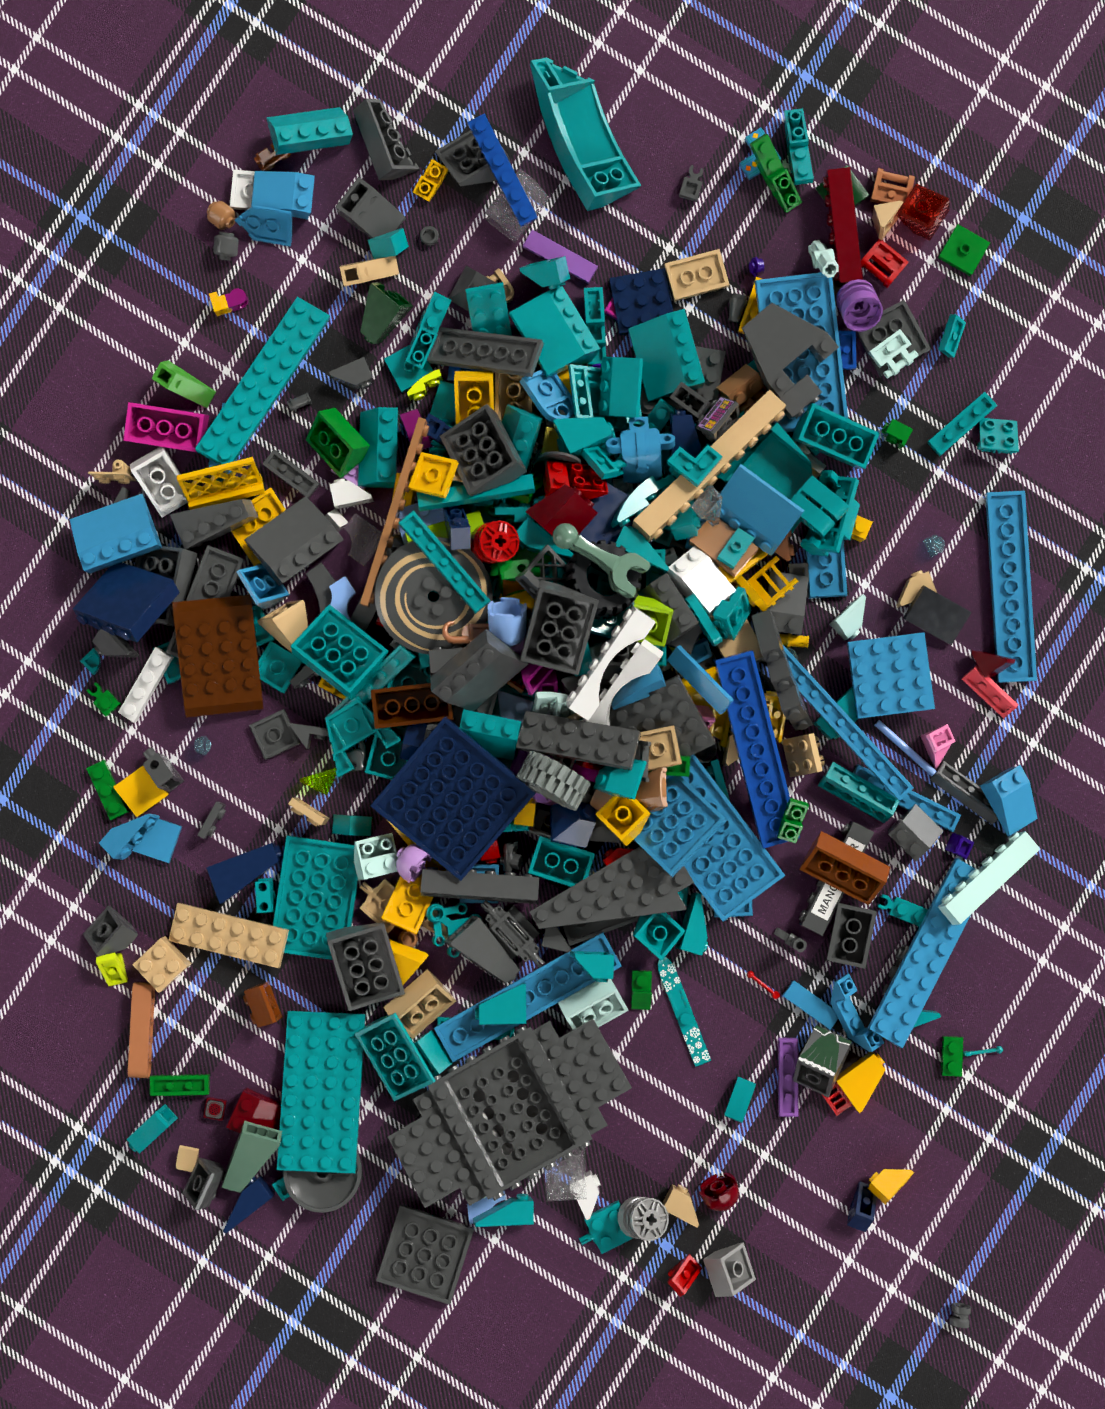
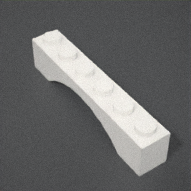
M634 606L625 611L622 617L624 620L620 626L617 625L613 629L612 637L609 642H605L602 645L599 657L592 660L588 673L581 676L578 681L579 686L575 692L572 691L567 697L568 708L588 721L600 705V682L609 662L626 646L645 639L655 624L651 617Z
M645 639L641 644L637 642L631 650L633 655L630 660L626 658L621 664L620 668L622 671L620 674L615 673L609 681L612 684L608 690L604 688L599 695L601 701L589 721L585 718L582 721L610 726V707L615 694L629 681L639 676L650 674L664 652Z

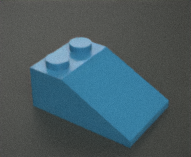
M255 171L251 207L256 205L291 211L292 217L308 219L312 208L315 176L298 172Z
M263 565L236 571L255 604L262 609L274 607L290 595L284 584L281 586L276 584Z
M1021 765L1008 768L980 785L1007 836H1011L1038 819L1030 781Z

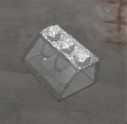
M519 169L516 176L535 213L538 215L550 197L531 176ZM502 191L485 212V220L513 242H516L530 225L529 223L523 227L519 226Z

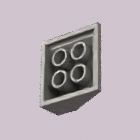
M471 130L435 151L459 186L496 181ZM504 150V152H505V154H506V156H507V158H508V160H509V162H510V164H511L510 158H509L508 154L506 153V151Z

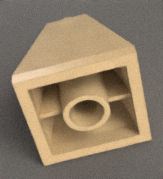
M303 600L287 602L257 620L260 626L291 653V645L308 628L305 602Z

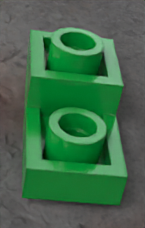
M789 798L777 835L779 839L793 843L797 842L803 828L802 822L809 808L808 803Z

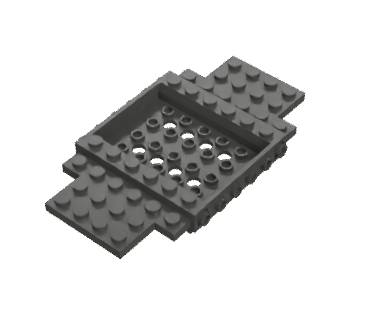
M594 1019L560 1038L550 1021L534 1030L531 1027L526 1028V1026H523L515 1031L517 1035L511 1038L509 1035L498 1041L499 1045L494 1048L492 1045L481 1051L483 1054L477 1058L473 1055L464 1060L466 1064L458 1067V1065H455L448 1069L447 1072L449 1074L443 1077L441 1075L434 1077L436 1081L428 1085L429 1090L413 1099L422 1117L388 1136V1139L424 1208L459 1188L469 1206L486 1196L488 1200L493 1198L495 1201L504 1196L503 1191L509 1187L512 1191L521 1186L520 1181L526 1177L528 1180H531L539 1175L538 1170L545 1167L547 1171L557 1165L555 1162L557 1159L562 1157L565 1160L574 1155L572 1151L579 1147L580 1150H583L591 1145L589 1142L592 1140L591 1135L608 1126L598 1108L632 1088ZM510 1071L518 1072L519 1079L516 1082L508 1080L507 1076ZM520 1088L528 1090L529 1094L525 1100H521L517 1096V1091ZM477 1090H481L485 1094V1098L481 1102L474 1100L473 1095ZM531 1105L536 1106L538 1109V1114L535 1117L527 1115V1108ZM492 1108L494 1110V1117L489 1120L483 1117L484 1109ZM539 1123L547 1125L548 1131L546 1134L540 1135L537 1133L536 1127ZM500 1125L503 1127L504 1133L501 1137L493 1135L492 1130L494 1126ZM505 1143H510L513 1146V1152L510 1155L502 1152V1146Z

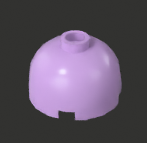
M410 844L406 848L402 847L397 852L396 869L399 875L410 883V881H415L422 874V869H426V861L430 862L432 857L417 844Z

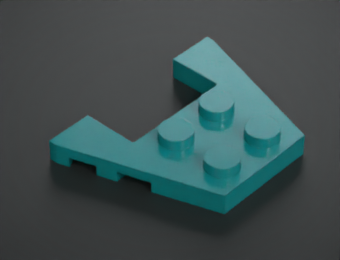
M356 699L325 718L338 778L355 769L345 751L376 732L386 749L403 741L402 737L391 727L375 729L373 711L361 699Z

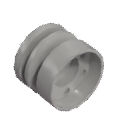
M630 1197L623 1202L618 1212L620 1229L626 1236L634 1239L654 1241L665 1233L669 1223L666 1207L654 1198Z

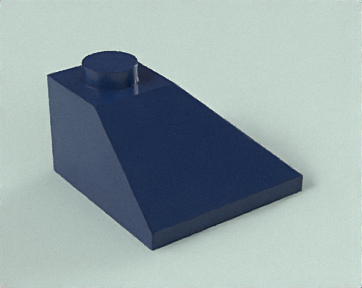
M584 802L580 803L576 811L563 807L560 804L551 805V842L585 849L596 824L595 808Z

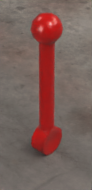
M753 971L747 972V977L754 979L758 984H760L763 988L770 992L774 999H778L780 997L778 991H773L770 987H768L765 983L758 979L754 975Z

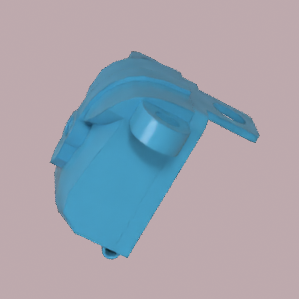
M648 417L629 418L630 430L622 431L620 437L608 439L606 441L607 452L611 454L621 453L622 460L627 464L626 467H622L624 472L623 482L631 484L643 483L651 476L656 481L661 480V450L674 448L675 436L668 433L659 434V430L656 428L649 429ZM638 421L644 423L641 427H636L633 424Z

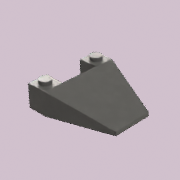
M774 303L769 304L742 327L764 386L768 391L771 390L778 398L795 385L783 369L805 350L809 349L820 363L839 348L826 331Z

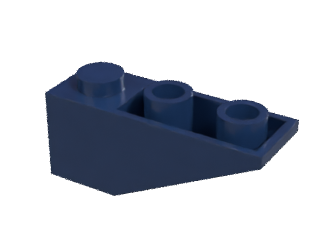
M463 505L443 508L451 550L471 549L470 524Z

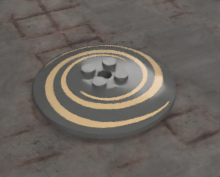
M437 537L492 601L493 593L490 577L481 560L470 549L451 550L449 539ZM413 541L404 544L394 551L385 561L379 572L375 585L377 614L388 634L407 649L422 654H429V650H433L435 647L452 649L454 646H465L467 644H452L444 639L442 635L444 624L454 621L455 624L448 627V633L451 636H461L465 625L486 624L488 620V604L475 614ZM434 590L439 593L438 601L431 602L428 599L430 591Z

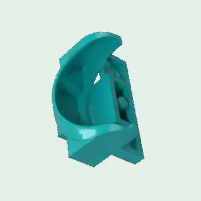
M833 470L821 471L819 481L845 501L849 509L838 522L834 521L835 525L823 538L810 528L808 529L800 545L811 555L828 557L829 552L839 553L842 541L851 539L860 504L854 499L859 480L852 477L838 476Z

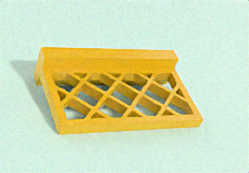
M253 457L177 475L178 483L188 501L190 510L265 493L261 474H259ZM251 465L248 469L242 468L243 466ZM227 470L231 471L229 474L223 473ZM236 473L243 474L241 477L235 476ZM212 475L210 479L205 478L204 476ZM218 477L224 479L222 482L216 481ZM186 480H193L192 483H187V482H184V481H186ZM199 482L205 483L204 486H199L197 484Z

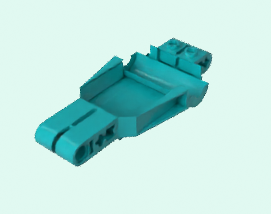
M744 411L740 414L738 419L745 414ZM773 422L771 424L772 428L765 435L761 434L758 437V442L752 448L748 446L744 450L745 454L738 461L734 460L731 463V468L725 474L721 472L717 478L727 484L737 468L742 464L805 510L799 520L823 538L835 525L834 521L838 522L847 512L849 506L812 475L811 461L778 422L776 424ZM697 432L698 437L709 446L713 444Z

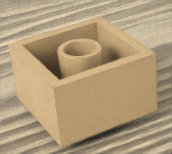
M166 936L160 938L133 964L158 993L164 991L192 964L171 941H168L169 939Z

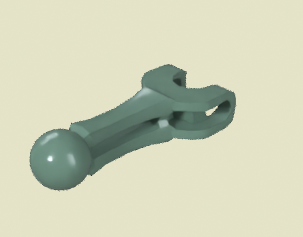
M568 523L558 525L553 531L552 537L556 546L562 549L570 548V550L592 560L608 574L609 585L613 591L626 598L634 597L636 588L628 581L627 571L647 572L651 565L646 559L636 553L617 556L606 552L587 541L581 535H578L576 528Z

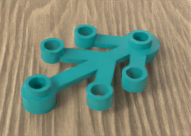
M457 903L455 906L443 908L440 904H431L426 910V917L433 923L434 928L432 943L439 947L445 944L441 923L447 927L449 937L472 916H477L481 920L482 917L478 914H472L470 917L450 920L446 917V915L455 913L465 914L467 912V905L464 903ZM460 905L463 906L462 912H459L458 910ZM434 910L438 912L436 917L432 914ZM438 937L441 938V942L439 944L436 943V939ZM449 946L447 949L448 956L453 958L458 957L460 953L456 951V953L452 955L451 950L453 948Z

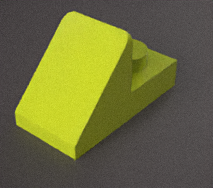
M110 953L96 957V964L108 986L128 982L121 953Z

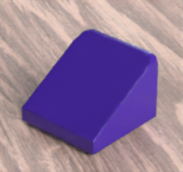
M952 833L945 850L967 860L974 842L959 834Z

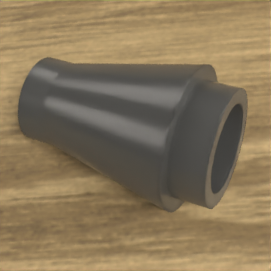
M736 293L732 294V298L729 300L728 321L739 323L748 303L746 301L747 296Z

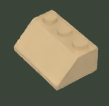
M427 969L404 989L405 994L395 997L383 1008L388 1015L396 1013L409 1036L414 1039L453 1005L456 1000L438 978Z

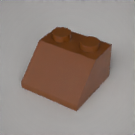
M269 981L244 991V1002L246 1006H250L252 1011L250 1013L253 1024H257L258 1028L275 1023L282 1018Z

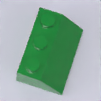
M336 408L318 411L306 438V441L340 478L344 477L364 459L370 447L366 440Z

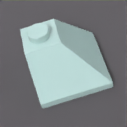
M864 594L857 597L829 624L844 640L849 638L853 640L860 633L858 629L862 626L866 600Z

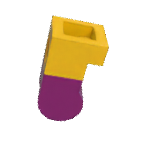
M239 288L233 289L230 293L221 296L217 292L209 294L217 316L243 309L248 305L247 295Z

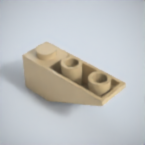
M396 256L340 266L344 286L399 274Z

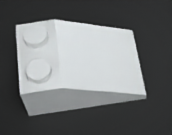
M158 447L130 464L131 472L161 517L188 503L177 480V475L181 474L164 447Z
M695 546L671 564L667 571L678 591L686 597L694 594L709 615L713 613L714 608L719 605L722 599L727 601L730 595L735 592V588L709 556Z

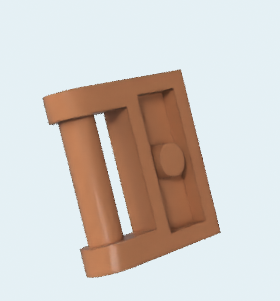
M878 168L870 201L880 204L902 201V209L907 210L915 176L909 175L907 177L883 171L884 169ZM885 179L906 184V187L884 183L881 180Z

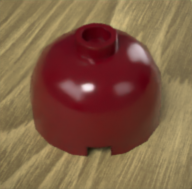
M723 1173L724 1176L718 1178L717 1174L712 1175L701 1184V1192L699 1191V1194L705 1205L711 1210L727 1211L737 1202L739 1187L735 1177L730 1173Z

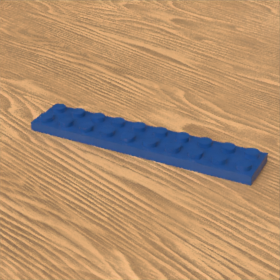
M749 650L714 660L720 686L734 699L726 710L762 848L788 842L779 839L777 835L790 796L754 652Z

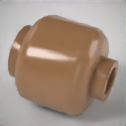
M223 201L212 202L207 209V219L219 230H225L235 224V211Z

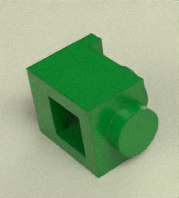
M892 419L889 423L886 422L881 433H883L882 436L886 437V441L889 443L899 444L897 448L901 450L913 429Z

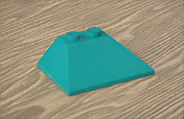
M568 365L575 418L604 417L607 423H611L614 432L629 429V418L633 417L599 415L601 368ZM640 405L639 417H642L641 405ZM638 421L635 422L633 425L636 427H640L643 424V422Z

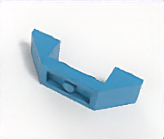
M845 974L834 982L831 1005L847 1037L868 1052H873L884 1044L881 1036L864 1027L849 997L858 990L850 974Z

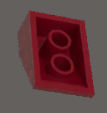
M246 1088L239 1098L227 1128L240 1133L244 1121L280 1130L281 1103Z

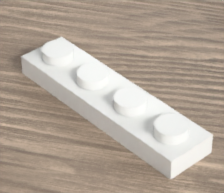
M159 647L154 648L118 711L119 714L133 723L138 721L174 658L173 656L167 654Z

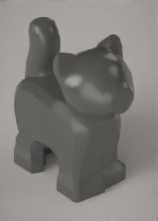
M364 740L358 743L359 748L352 750L351 747L345 751L355 768L352 771L366 769L369 752Z

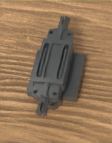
M487 900L480 905L488 913L485 920L491 925L488 928L511 959L519 955L525 962L532 960L538 968L541 967V964L545 963L537 955L539 947L534 943V939L540 932L514 905L506 912L500 905L493 908Z

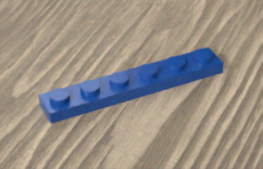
M485 113L467 122L519 226L523 227L537 220L538 216Z

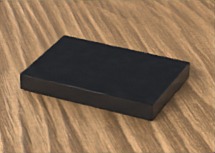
M923 585L903 619L952 645L972 612Z

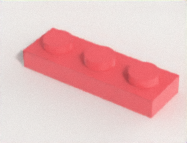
M977 665L963 676L962 680L1003 719L1017 708L1018 704L990 677H984Z

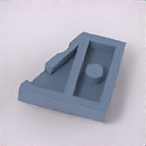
M500 690L498 691L501 717L518 720L523 723L525 712H531L534 702Z

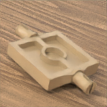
M386 878L374 889L364 882L359 888L367 893L368 896L360 909L376 923H384L386 931L389 933L395 925L381 920V917L395 886Z

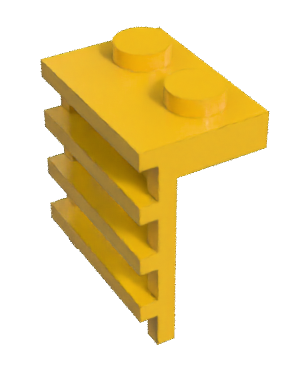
M777 556L749 580H746L742 575L736 579L738 583L736 587L745 588L749 603L753 607L757 605L762 611H766L771 605L774 606L776 604L775 601L780 597H785L784 594L789 589L792 591L794 589L793 586L799 582L796 578L789 582L774 565L780 560ZM769 568H772L786 584L781 590L766 574ZM761 575L765 577L777 592L772 598L757 581Z

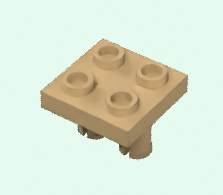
M814 733L782 740L790 777L823 771L822 766H824L825 761H820L824 758L818 753L820 742L816 743V741H819V738Z

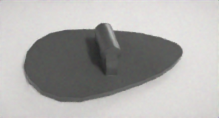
M550 451L537 458L535 468L544 471L547 461L581 464V460L568 453Z

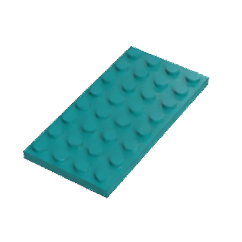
M288 1011L280 1115V1131H282V1136L278 1147L277 1170L356 1173L364 1049L355 1033L365 1027L366 1014Z

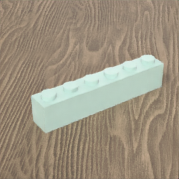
M1026 831L1015 832L1009 836V841L1005 845L1002 844L995 849L996 853L992 857L989 856L983 860L982 866L979 869L970 872L969 878L965 882H960L955 887L956 891L946 895L941 900L942 904L938 908L952 925L961 924L1040 850L1039 846Z

